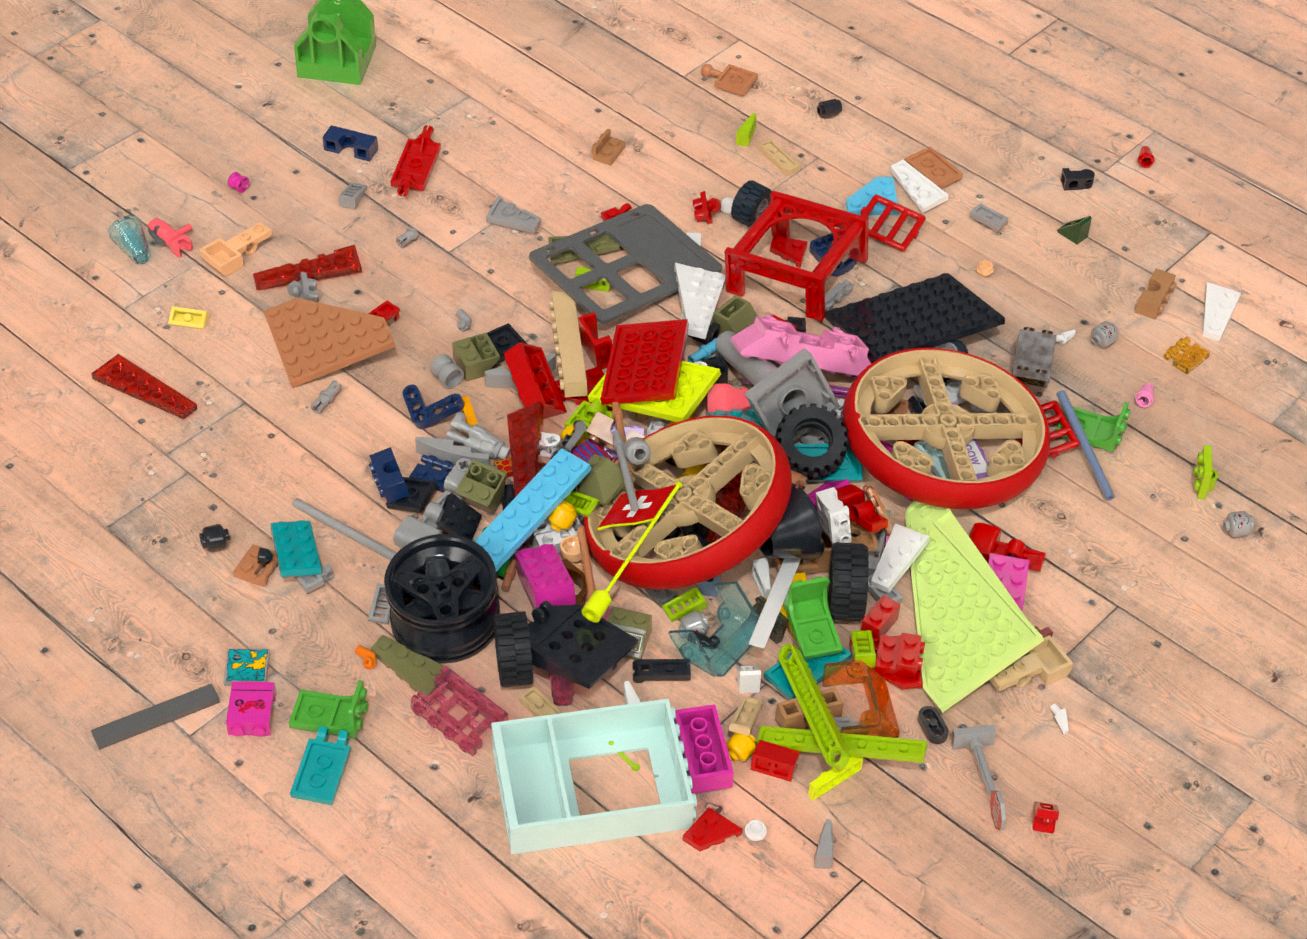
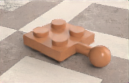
M704 64L701 68L703 76L709 77L713 75L718 77L715 80V87L744 96L758 79L757 73L731 64L723 72L715 70L710 64Z

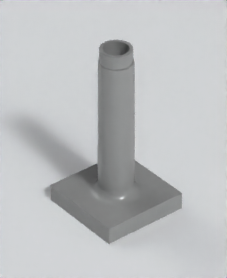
M725 331L718 336L715 343L716 350L754 385L744 395L763 428L774 437L782 417L785 414H789V411L794 407L799 409V406L802 404L810 407L811 403H815L819 408L822 405L827 406V411L829 412L835 411L840 407L813 355L805 348L777 368L769 360L763 361L754 356H751V358L741 356L731 342V337L736 335L734 332ZM803 428L797 431L794 435L793 442L800 438L802 435H804L811 428Z

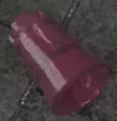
M549 672L553 703L557 706L572 704L574 683Z

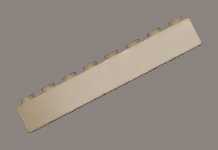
M564 291L552 292V299H549L551 321H553L552 331L556 332L553 333L555 353L559 355L556 356L559 378H562L560 379V390H564L565 397L587 396V379L575 301Z

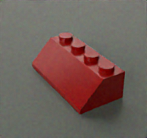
M520 342L504 353L506 365L511 371L512 380L517 387L518 396L522 400L524 412L528 418L542 420L567 412L541 347Z

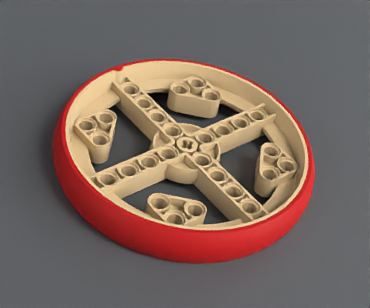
M915 348L888 354L867 366L857 376L847 392L843 405V427L848 429L846 437H849V446L860 464L886 487L920 503L949 509H978L998 505L1025 491L1038 478L1048 459L1050 449L1049 425L1046 415L1033 393L1019 379L1005 369L968 353L942 348ZM917 376L927 405L922 414H884L889 412L904 397L907 386L905 378ZM942 377L962 381L959 389L960 397L984 411H997L1001 401L1011 413H968L965 409L951 404ZM871 406H873V409H874L876 412L881 413V414H879V415H870ZM1022 438V447L1015 440L1005 441L990 458L986 471L989 477L977 479L966 448L971 439ZM879 440H924L929 445L941 449L951 479L930 475L933 459L903 441L895 442L890 453Z
M723 415L683 420L661 428L642 438L650 446L651 454L649 459L643 464L635 465L631 463L633 471L631 476L632 482L646 490L672 486L676 482H681L682 488H679L617 580L644 589H677L714 578L752 555L777 528L786 511L791 495V468L787 454L777 439L754 422ZM715 445H729V447L718 456V451ZM617 457L613 461V463L621 469L619 459ZM671 457L678 468L709 463L697 475H688L679 479H674L655 467ZM754 459H756L757 462L759 463V465H758V464H755V463H754V464H750V463H751ZM741 471L740 495L747 508L751 510L744 520L715 504L716 493ZM625 486L607 506L597 503L590 516H584V528L591 555L604 571L613 577L652 522L641 523L634 529L633 525L597 529L619 496L627 493L625 492ZM697 522L722 536L705 547L702 546L696 535L663 540L675 528L689 526ZM615 535L624 538L621 541L617 542ZM654 548L659 559L643 558V556Z

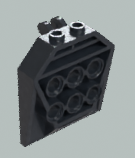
M543 601L539 607L532 611L531 615L534 621L528 623L533 666L590 689L638 645V639L607 620L601 618L599 622H592L586 619L582 614V605L551 606L548 601Z

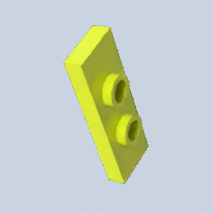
M851 756L848 764L843 769L837 770L832 768L828 772H822L817 779L809 783L808 796L813 801L862 769L863 757Z

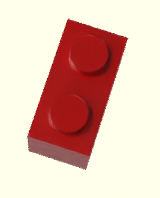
M883 595L862 619L860 631L871 630L872 638L880 637V634L885 635L898 620L901 604Z

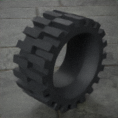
M526 612L494 614L495 649L501 687L533 684L531 643Z

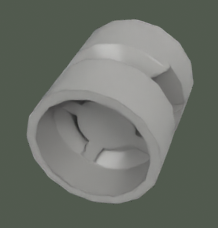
M439 355L431 363L430 371L439 378L446 388L456 387L464 378L463 370L455 364L449 355Z

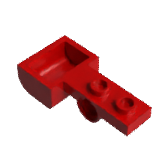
M853 484L836 489L838 500L842 501L843 505L849 508V518L851 521L864 527L869 532H879L881 529L888 527V520L875 513L873 503L869 500L865 501L864 490Z
M975 523L972 526L969 538L987 563L990 553L1030 560L1029 569L1041 572L1046 558L1045 552L1026 548L1025 543L1019 539H1011L1009 543L1000 542L1001 529L997 526L984 523Z

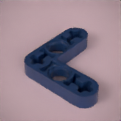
M408 385L402 392L411 419L419 429L433 425L461 411L465 406V402L460 394L456 393L426 406L422 394L416 385ZM416 404H421L419 408L413 409ZM442 408L439 414H434L437 409Z

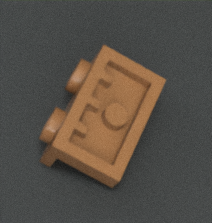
M606 129L600 135L599 140L592 146L593 160L611 166L625 148L626 141L611 137V130Z

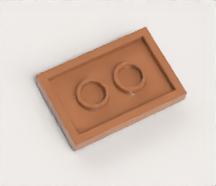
M928 147L904 159V161L939 188L962 179L963 173L932 147Z

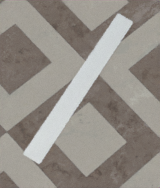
M784 558L751 636L749 645L765 648L801 559Z

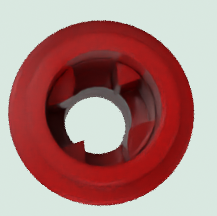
M1143 146L1140 149L1138 163L1140 166L1148 168L1152 166L1155 158L1150 148Z

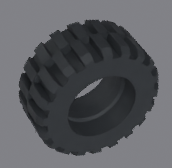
M811 403L810 407L802 404L799 406V409L794 407L789 411V414H785L782 417L781 423L778 424L775 438L787 454L791 470L801 473L806 477H811V480H818L819 476L826 478L830 472L834 473L838 466H841L848 450L849 437H846L848 429L843 427V419L841 417L837 419V413L834 410L829 412L827 411V406L822 405L819 408L815 403ZM803 428H816L820 430L829 440L827 452L816 457L802 454L793 443L795 433Z
M836 542L831 547L828 608L834 620L860 621L865 617L868 597L869 555L868 548L864 544Z

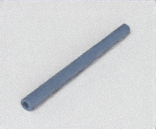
M1061 390L1056 395L1080 442V446L1106 501L1113 500L1115 495L1066 392Z

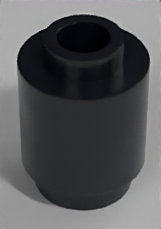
M839 99L822 101L817 106V113L822 118L838 115L842 112V103Z

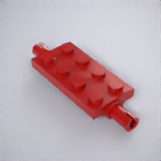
M425 125L422 133L416 139L408 138L390 180L391 186L399 187L397 190L399 196L403 195V197H406L409 189L424 191L441 149V143H436L431 139L434 129L430 125L429 127Z

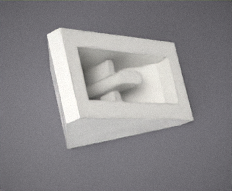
M756 665L736 666L739 693H759L761 670Z

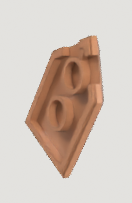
M863 486L867 500L871 501L874 505L875 513L888 520V527L884 528L888 535L891 534L893 528L876 490L871 486Z

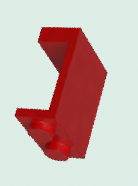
M595 312L578 317L581 345L594 367L599 366L601 370L607 368L612 348V339L609 335L598 339Z

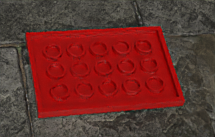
M688 319L616 325L600 398L602 405L612 404L613 402L633 403L675 399L689 328Z

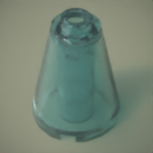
M127 215L120 222L119 220L114 221L108 229L110 239L136 264H145L151 255L140 219L134 215Z

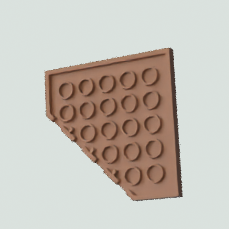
M295 298L264 310L292 388L396 347L384 317L301 298Z

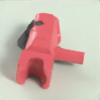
M155 218L148 223V233L158 245H167L171 248V252L179 258L182 257L181 249L192 251V241L185 235L192 230V226L189 223L179 230L172 229L168 223L159 218Z

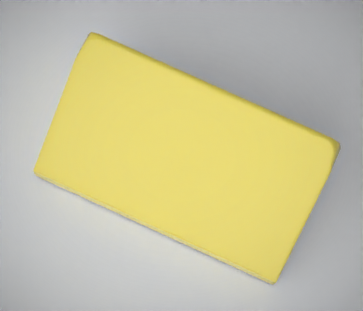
M172 306L168 324L204 329L210 314L207 311Z

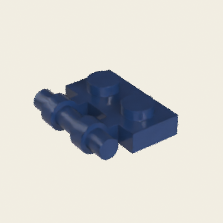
M423 454L421 462L426 464L418 463L409 478L436 481L438 485L436 490L444 493L445 479L455 465L451 461H442L437 459L436 456ZM434 466L439 467V468H442V469H441V470L434 469Z

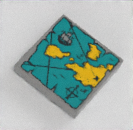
M228 649L223 680L224 686H232V682H267L270 649Z

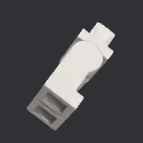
M834 487L816 492L817 513L824 532L829 536L832 543H850L852 540L849 508L844 506L842 501L838 500L837 491Z
M547 517L529 536L533 547L553 544L557 552L560 553V544L567 536H578L577 531L574 529L580 527L579 519L576 517L570 529H561L559 532L550 526L551 522Z

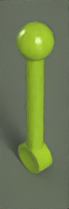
M609 741L608 744L614 745V741ZM618 752L631 766L633 771L640 769L639 764L633 763L623 752Z

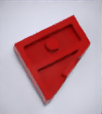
M774 235L770 245V252L786 261L790 259L796 263V267L801 268L808 241Z
M708 807L683 834L682 840L701 852L712 845L724 843L726 838L734 835L736 837L741 836L743 829Z

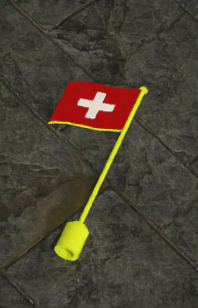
M676 482L675 485L659 489L635 491L639 507L637 511L631 510L627 493L621 494L597 528L598 530L614 526L652 522L606 590H595L582 609V614L586 619L592 622L600 621L612 603L609 591L679 488H682L681 482Z

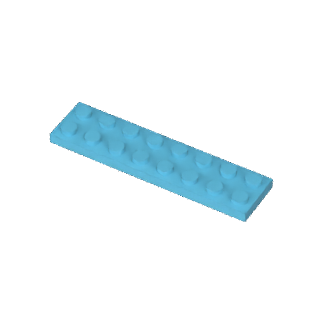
M561 448L477 537L474 542L482 546L491 556L496 572L592 470L590 464Z

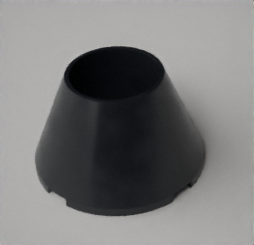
M792 483L789 503L783 518L771 536L759 547L760 551L768 558L816 559L824 552L825 542H821V533L824 531L817 510L805 491H799L795 488L797 485Z

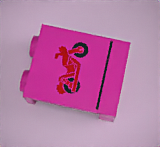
M232 682L226 719L228 735L271 736L270 716L272 702H276L274 682Z

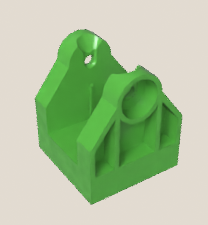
M317 0L307 15L308 26L299 35L294 45L297 77L361 85L376 48L373 13L361 0Z

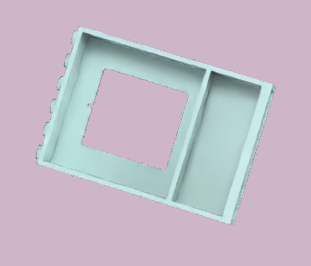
M669 699L491 723L492 749L511 854L689 829L693 825V819H696L695 807L697 806V799L695 793H691L693 788L692 778L687 776L686 773L688 771L687 758L682 756L684 754L683 741L678 739V736H680L679 725L674 723V719H676L675 708L670 706ZM609 741H614V745H609ZM648 751L653 775L656 777L655 784L660 804L579 815L569 765L570 760L618 754V752Z

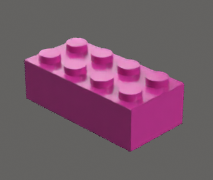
M543 544L540 547L525 548L514 552L517 574L534 608L539 607L543 601H548L551 606L576 604L574 582L553 544Z
M990 553L989 566L1023 612L1030 560Z
M715 704L675 710L676 719H674V723L679 725L680 736H678V739L683 741L684 754L682 756L687 758L688 771L686 773L687 776L692 778L693 788L691 793L733 788L734 771Z

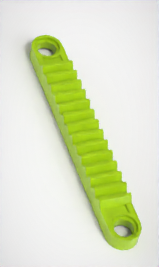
M786 644L780 649L778 655L781 666L827 764L837 770L843 769L848 764L850 757L844 744L845 740L838 731L839 727L835 725L837 723L833 720V715L830 714L831 710L827 707L828 704L819 690L820 687L816 684L817 681L811 673L812 670L808 667L809 664L804 660L801 651L792 644ZM792 651L791 657L787 660L788 654ZM841 753L840 759L835 762V757Z

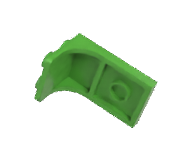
M1129 402L1124 403L1121 413L1116 416H1103L1073 407L1091 446L1114 452L1116 445L1120 446L1123 437L1121 433H1125L1128 424L1125 420H1128L1131 409H1128ZM1060 422L1056 430L1063 428Z
M815 577L808 581L797 580L793 582L783 602L795 640L804 660L839 654L843 650L828 608L827 588L830 583L828 577Z
M358 681L355 693L352 696H339L300 689L289 720V728L318 732L319 726L328 727L327 734L338 735L340 730L348 731V737L356 738L358 730H361L363 726V713H367L369 702L366 701L367 688H364V681Z

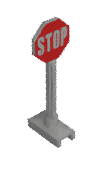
M994 725L953 729L952 749L970 748L974 753L986 791L990 796L991 814L995 828L1000 831L1005 830L1006 814L1001 792L995 790V785L982 750L983 746L994 745L996 734Z

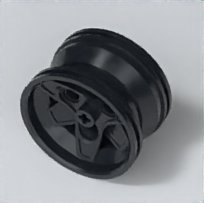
M436 534L414 540L394 555L385 572L384 586L386 598L390 606L391 629L398 643L440 664L468 659L487 647L494 638L493 616L494 614H500V605L496 594V568L491 556L482 546L462 536ZM476 585L481 591L470 589V587ZM405 597L415 599L407 605L404 603ZM462 611H468V612H466V613H464V614H462V615L459 616V613H460V612H462Z

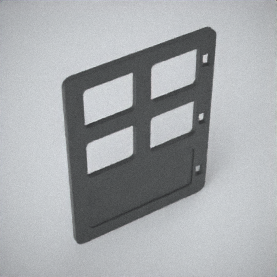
M650 204L632 209L533 250L529 254V260L588 314L595 312L597 322L601 324L611 322L678 292L679 285L676 281V272L674 271L675 263L702 268L711 272L720 273L722 271L721 263ZM603 235H609L629 255L610 263H605L584 243ZM567 250H572L593 270L569 279L548 258ZM636 264H642L663 284L646 292L639 293L618 272ZM601 279H606L627 300L607 309H602L581 288Z

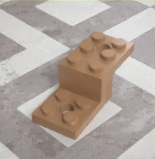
M850 520L851 534L858 536H851L852 541L850 543L864 544L867 546L868 552L878 551L879 545L875 533L869 532L864 527ZM825 532L821 533V542H825L823 554L816 559H801L796 573L805 572L809 574L829 571L831 547L835 543L830 541L829 536ZM774 558L777 573L781 568L784 558Z

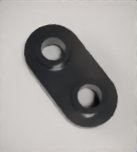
M932 706L922 707L919 710L918 722L928 740L935 744L944 743L948 738L949 730L939 711Z

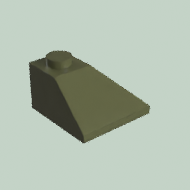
M594 454L587 462L592 470L580 482L578 492L599 500L598 504L607 506L625 486L622 471L610 459Z

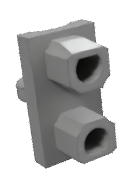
M301 272V280L299 282L292 281L287 286L288 293L301 299L316 302L318 298L317 291H314L316 281L315 279L307 278V274Z

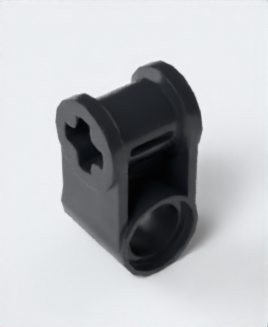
M720 353L710 358H701V362L706 363L707 366L720 369L721 375L714 384H728L729 368Z

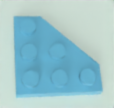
M876 177L847 198V212L861 215L860 211L868 205L875 194L898 203L893 177ZM877 202L869 215H881L886 206ZM892 209L889 215H898L899 211Z

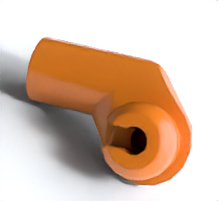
M358 645L355 649V654L363 658L362 664L366 669H373L377 664L375 652L362 645Z

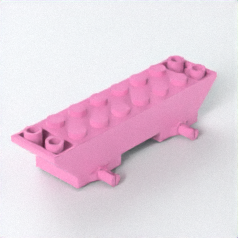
M767 314L765 318L756 316L755 322L731 337V342L741 356L746 358L754 356L763 361L770 359L775 360L779 364H784L805 348L813 355L820 369H824L832 374L840 372L848 377L858 376L871 364L867 357L869 349L856 335L844 333L839 327H834L832 331L824 329L822 336L798 332L791 323L776 320L771 314Z

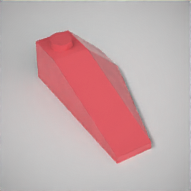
M714 384L706 394V416L707 412H715V410L731 411V409L735 408L748 410L751 405L744 395L748 388L736 389L732 388L730 384Z

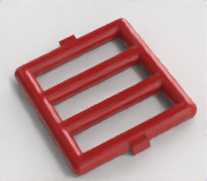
M875 194L868 205L860 211L861 216L868 217L877 202L885 205L886 208L871 230L869 229V237L904 252L913 238L916 239L919 235V229L926 220V217ZM892 209L901 212L902 214L887 236L877 233ZM910 216L917 220L902 244L894 241L893 238L906 218Z
M1053 400L1042 404L1043 411L1053 409L1056 414L1047 418L1048 425L1060 422L1063 427L1062 429L1050 432V440L1065 435L1070 439V442L1050 448L1048 457L1054 458L1059 456L1061 452L1078 447L1080 442L1058 402ZM1014 438L1022 447V438Z

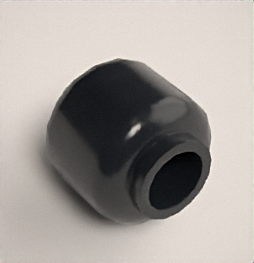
M221 524L204 527L202 533H199L202 548H206L209 552L226 548L227 541L230 540L228 529H223Z

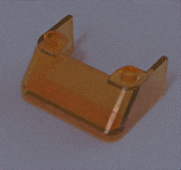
M860 660L825 663L822 686L830 687L863 683L871 709L861 714V725L841 727L840 733L899 738L900 730L885 678Z

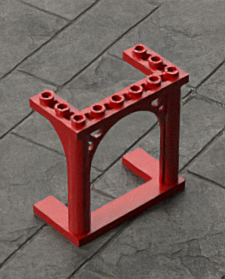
M773 190L770 194V203L734 248L727 247L724 251L726 292L743 297L745 294V271L805 289L806 317L822 322L825 318V282L848 252L850 259L866 263L868 260L869 218ZM791 219H808L819 222L826 226L834 237L831 248L812 272L750 254V252L770 228L772 236L789 238Z

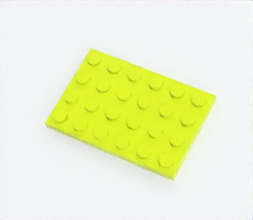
M682 361L675 399L619 403L620 409L674 422L687 420L720 377V369ZM605 375L588 395L589 402L595 399L600 400Z

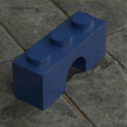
M331 125L323 136L325 151L339 154L345 148H354V158L369 162L378 151L377 137Z
M391 447L369 455L372 462L369 464L376 485L379 486L377 488L381 498L385 497L389 504L409 496Z

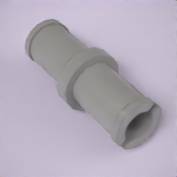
M333 380L326 390H322L319 393L316 401L311 404L312 410L319 406L315 413H321L327 404L332 403L334 396L342 389L340 383L334 388L338 381Z

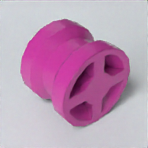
M233 172L228 179V186L232 189L236 188L238 192L243 193L249 186V178L241 176L238 172Z

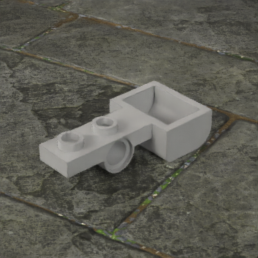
M445 490L436 503L430 502L425 509L424 517L421 521L408 515L394 533V545L403 548L419 538L442 534L441 528L436 525L446 497L451 492Z

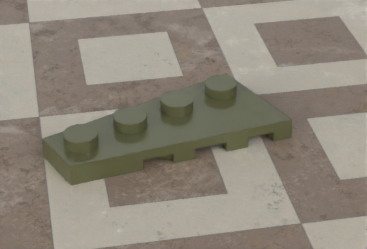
M603 235L584 243L596 255L619 250V244L609 235ZM567 236L548 237V243H553ZM567 250L550 257L553 265L581 259L572 250Z
M384 635L371 647V651L375 652L376 658L387 668L395 671L396 675L401 680L404 679L411 689L415 692L418 691L426 702L429 701L451 675V669L426 656L411 651L404 645Z

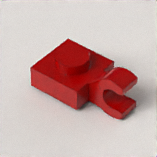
M626 203L619 210L616 207L601 212V218L603 221L630 211L632 207L629 203Z

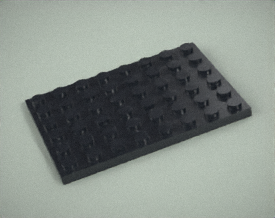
M943 273L934 278H927L918 283H911L908 286L880 293L871 298H864L861 301L849 303L846 306L833 308L825 312V319L834 327H839L844 333L856 335L869 349L867 356L874 362L891 353L915 348H933L1005 324L1004 316L949 273Z

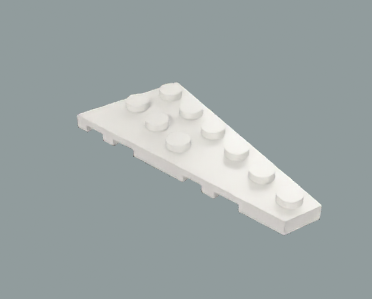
M675 263L674 271L676 272V281L679 285L678 291L681 305H683V315H685V319H688L689 323L687 335L706 339L726 275Z

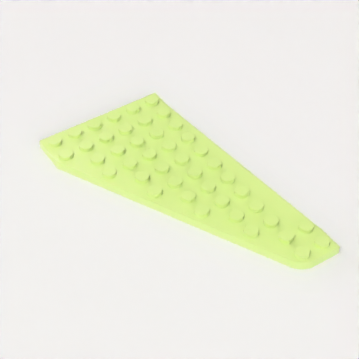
M914 501L905 513L906 528L925 534L930 539L928 545L910 566L917 634L922 636L921 641L925 642L924 654H920V658H923L921 668L923 689L943 713L1039 645L1044 639L1027 620L951 510Z

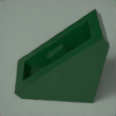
M1087 216L1067 222L1058 228L1057 232L1073 243L1079 244L1088 237L1092 218Z

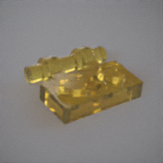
M1189 337L1179 339L1176 345L1169 347L1163 355L1166 360L1172 358L1174 360L1173 366L1185 374H1189L1209 358L1210 355L1208 350L1197 343L1192 346L1188 345L1191 342Z

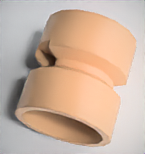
M567 536L560 544L561 560L567 559L582 571L584 568L578 536Z

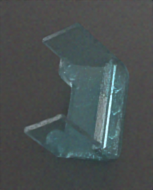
M737 581L716 583L714 585L723 600V603L717 610V616L722 625L712 634L720 639L716 649L702 646L692 629L668 632L682 657L690 659L691 664L713 677L726 675L751 648L752 645H749V641L759 620V616Z

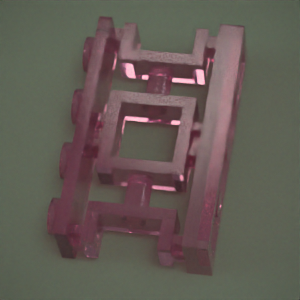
M444 666L440 670V675L434 678V686L437 687L434 692L427 697L419 691L417 696L414 694L411 697V709L416 715L422 716L431 727L440 730L448 740L454 741L463 752H468L472 756L476 754L477 749L482 747L483 740L479 736L488 727L491 729V723L508 721V713L447 666ZM448 689L454 693L449 699L443 696ZM436 701L441 704L437 711L430 707ZM457 703L468 711L460 721L448 713ZM479 713L485 717L481 723L474 720ZM467 725L473 729L469 736L462 731Z

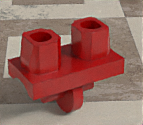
M703 191L700 192L701 198L693 200L694 215L697 222L706 220L709 225L713 223L711 212L716 213L721 209V202L715 198L707 200L706 192Z

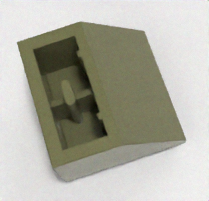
M735 295L713 312V322L720 324L719 333L732 331L737 334L752 325L758 315L750 302Z
M487 332L452 342L453 359L463 370L466 382L484 377V371L490 370L500 359V355Z
M473 459L455 494L461 497L465 503L494 515L503 498L507 474Z

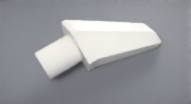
M1070 330L1061 332L1059 335L1054 334L1057 335L1056 342H1059L1060 345L1065 344L1075 336L1076 331Z
M1055 703L1050 707V710L1055 714L1054 718L1065 736L1069 731L1066 708L1061 709Z

